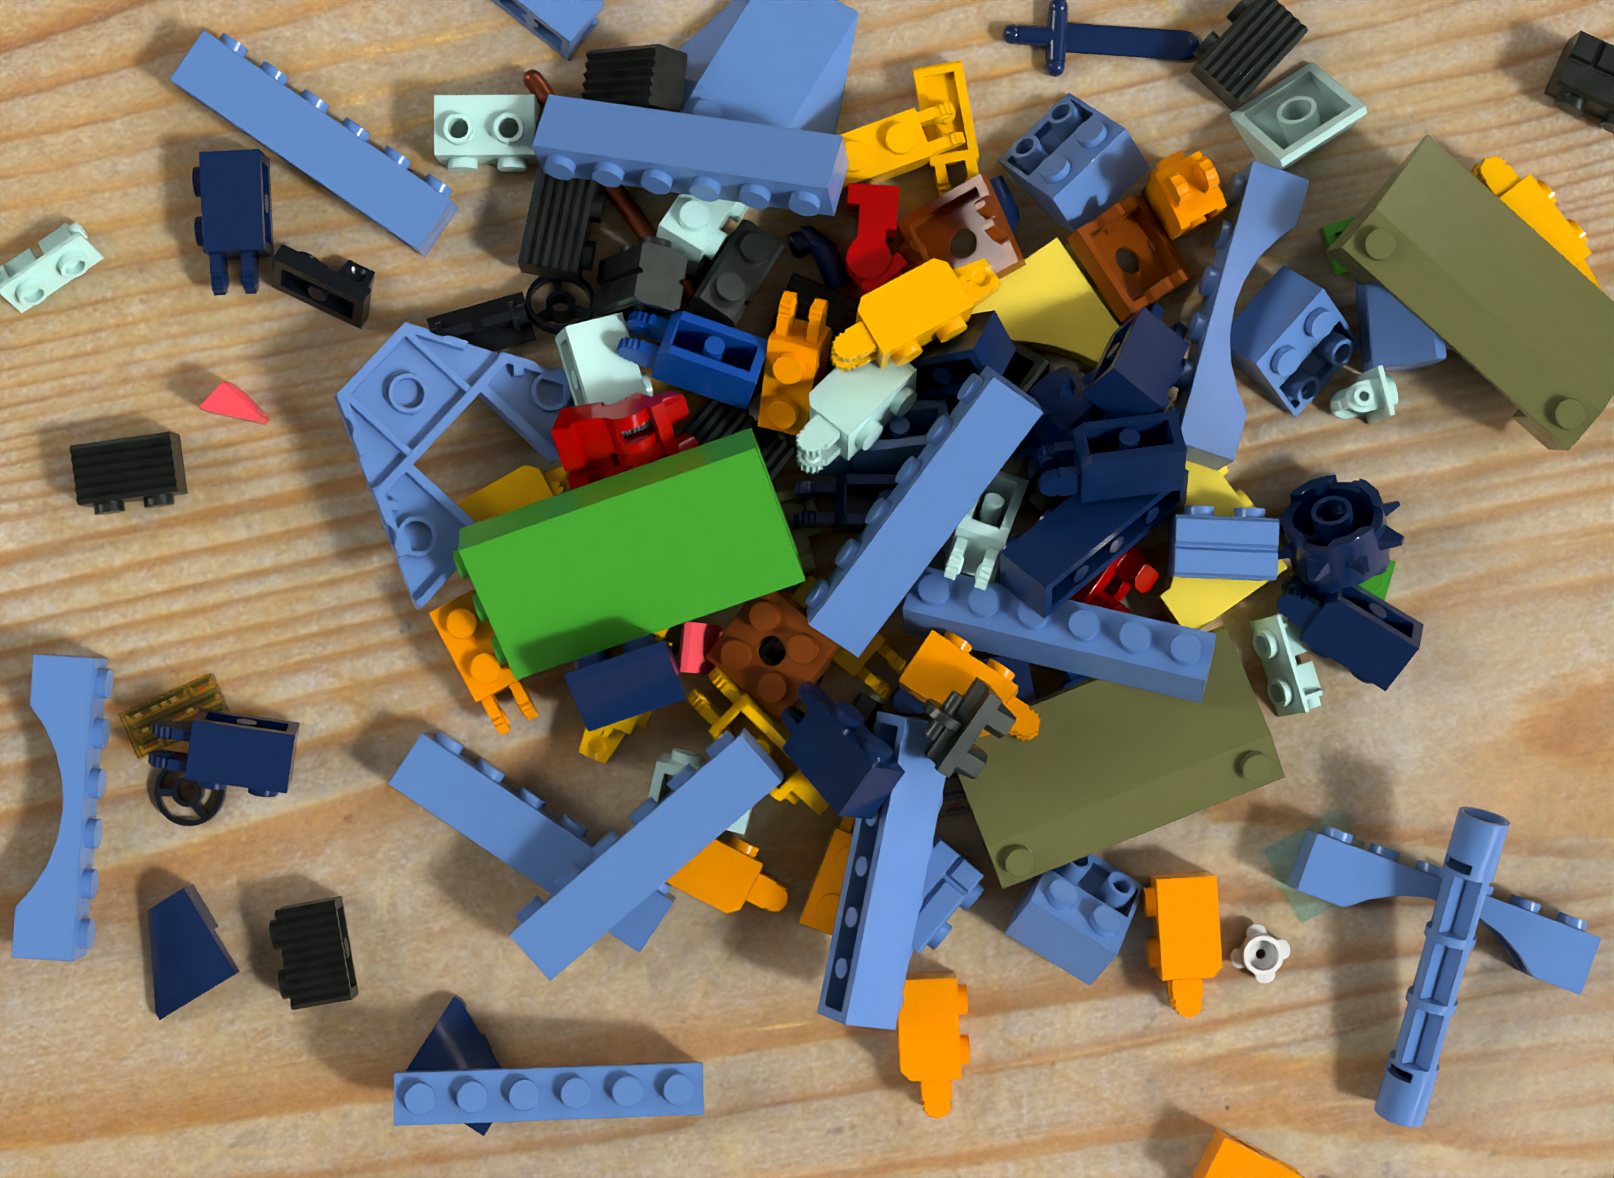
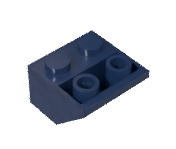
M650 634L623 643L625 654L609 659L607 650L573 660L576 670L565 673L564 676L588 732L688 698L669 640L657 642L655 634Z

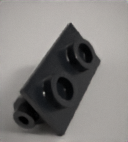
M523 292L427 318L431 333L441 336H453L468 341L467 344L493 352L536 340L532 323L526 310Z

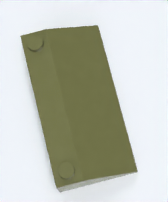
M1426 135L1327 249L1326 252L1363 285L1378 282L1519 409L1513 414L1512 418L1548 450H1570L1604 411L1614 395V301L1431 136Z
M1225 625L1208 631L1217 634L1202 703L1096 678H1089L1026 703L1030 706V710L1035 709V713H1039L1038 717L1041 719L1038 736H1035L1029 742H1022L1020 739L1017 740L1016 736L1011 737L1008 734L1001 739L992 734L977 737L973 744L983 749L988 755L986 765L976 779L956 774L988 859L1002 889L1285 778L1272 735Z

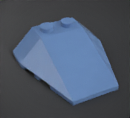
M732 0L678 49V51L688 54L680 113L835 135L859 12L837 0Z

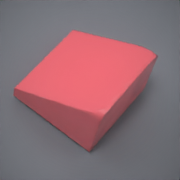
M223 381L199 406L200 410L257 424L266 425L270 421L269 415L237 385L228 381Z
M685 622V624H682L678 669H680V672L709 674L716 667L705 656L722 635L723 630L721 626L695 622Z

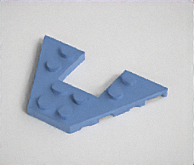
M405 322L335 395L334 400L412 603L417 610H420L457 570L453 550L458 549L459 529L476 522L413 464L476 396L552 464L559 458V454L551 434V429L562 408L573 407L575 403L564 370L558 368L553 370L539 366L535 361L502 351L500 353L467 344L468 341L449 335L441 336L434 334L426 328Z

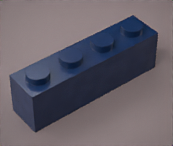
M1185 469L1183 490L1081 503L1079 494H1074L1058 507H1050L1041 515L1033 527L1021 536L1016 535L1004 545L1000 552V584L1045 619L1186 503L1189 471Z

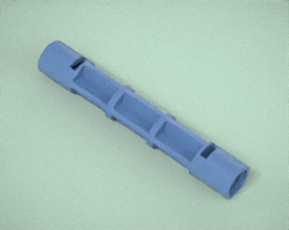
M1460 807L1442 866L1445 873L1431 921H1428L1425 926L1424 934L1426 940L1413 986L1408 988L1405 997L1408 1003L1395 1049L1389 1054L1374 1107L1375 1112L1380 1117L1397 1125L1420 1127L1424 1124L1440 1069L1438 1060L1450 1018L1457 1010L1458 1001L1456 997L1469 952L1476 944L1477 936L1475 931L1489 883L1494 881L1510 822L1506 818L1484 809Z

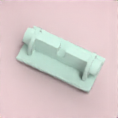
M76 221L70 226L65 222L60 228L38 242L44 253L43 256L37 259L35 253L29 248L5 265L2 264L0 266V294L17 310L23 313L32 306L44 301L47 296L74 278L83 275L90 267L104 259V257L87 240L89 237L79 222Z
M1380 365L1356 376L1357 383L1347 389L1336 392L1330 400L1331 412L1337 418L1350 419L1366 415L1367 423L1372 424L1396 415L1393 405L1398 404V392L1394 379L1391 375L1385 376L1383 365Z
M1281 613L1249 622L1253 633V647L1261 659L1268 682V696L1275 705L1278 717L1309 712V709L1321 706L1319 696L1323 695L1313 661L1299 665L1296 663V655L1309 651L1307 644L1299 639L1302 628L1290 622L1289 618L1283 617Z

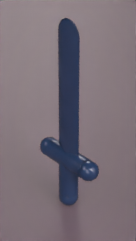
M1051 0L1048 7L1047 26L1010 24L1003 30V39L1008 44L1045 46V69L1053 77L1060 76L1064 72L1066 53L1189 60L1194 57L1192 53L1199 46L1197 37L1189 31L1068 23V3L1066 0Z

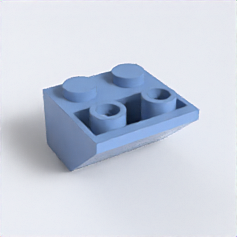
M1068 93L1063 99L1052 106L1043 118L998 159L1002 168L1046 214L1072 233L1101 215L1150 169L1124 127L1071 93Z
M1282 266L1232 322L1230 331L1231 360L1287 413L1295 418L1316 398L1319 391L1362 345L1324 288L1285 266Z
M1354 277L1359 338L1362 344L1360 346L1362 373L1380 365H1383L1384 372L1419 370L1447 358L1446 351L1451 348L1378 282L1363 285Z
M1090 854L1033 877L1019 899L1004 933L1090 986L1118 955L1145 885L1098 856Z

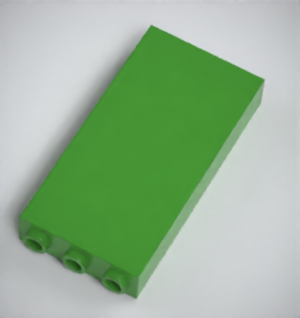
M752 428L460 528L458 549L453 550L454 561L463 580L470 578L477 592L472 594V598L479 619L482 623L490 621L495 636L491 637L495 655L501 665L509 664L515 680L805 581L801 558Z

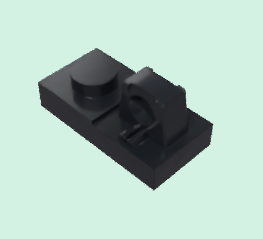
M282 244L273 257L271 287L361 329L369 317L375 272L351 260H348L338 272H335L313 255L303 251L298 252Z

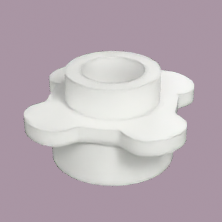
M1252 924L1246 928V938L1241 946L1232 950L1231 962L1236 968H1246L1254 973L1255 979L1258 982L1270 983L1274 980L1275 972L1281 967L1283 959L1289 957L1290 946L1286 940L1275 939L1268 935L1263 925ZM1258 949L1265 951L1263 958H1257L1256 951Z

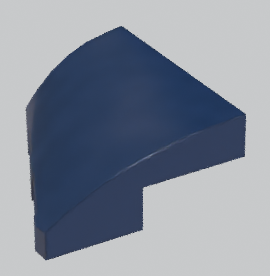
M194 884L182 888L148 910L155 1013L159 1020L240 972L215 931L218 924Z
M455 995L406 1071L504 1067L499 1065L484 1033L481 1035L467 1012L465 1001ZM493 1122L464 1124L484 1136Z

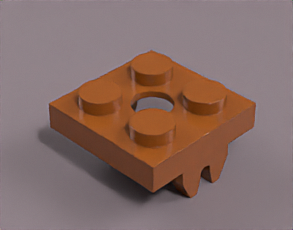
M982 173L897 221L905 240L899 247L902 255L912 262V265L907 267L908 271L933 258L948 262L952 270L985 258L999 280L1026 265L990 179ZM970 230L976 236V249L967 258H957L951 249L952 239L959 231Z
M1131 195L1123 202H1118L1096 219L1081 226L1066 237L1120 322L1133 316L1142 307L1147 308L1195 278L1141 195L1137 197ZM1118 249L1128 250L1134 255L1138 265L1136 273H1126L1118 266L1115 257Z
M781 589L746 601L705 657L780 722L782 721L780 715L787 706L796 707L801 701V698L797 695L798 692H796L804 681H808L818 686L820 684L818 679L830 671L832 668L831 660L842 646L808 624L806 609ZM767 636L777 637L785 647L784 659L778 665L766 664L759 655L760 642Z

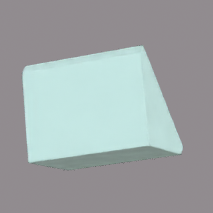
M1312 61L1229 115L1232 123L1256 160L1284 171L1352 128L1368 112L1365 104Z

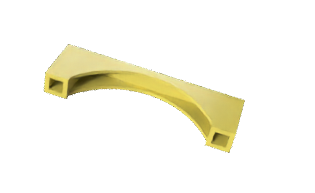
M1055 238L1026 258L1025 266L999 279L1000 286L998 291L976 306L971 314L995 310L1010 339L1026 348L1052 352L1095 369L1113 332L1119 328V325L1110 314L1112 308L1097 285L1092 288L1081 271L1085 267L1071 245L1063 246L1059 239ZM1170 401L1168 407H1169L1170 405L1174 406V404L1172 403V401ZM1186 460L1185 469L1189 471L1186 503L1178 509V515H1183V507L1185 505L1213 506L1214 516L1234 517V508H1255L1252 501L1241 489L1234 492L1224 477V475L1229 473L1227 466L1217 471ZM1279 542L1278 549H1280V548L1282 547V545H1281L1280 542ZM1282 559L1278 560V574L1287 569ZM1167 576L1163 590L1154 595L1153 598L1172 624L1199 630L1268 581Z

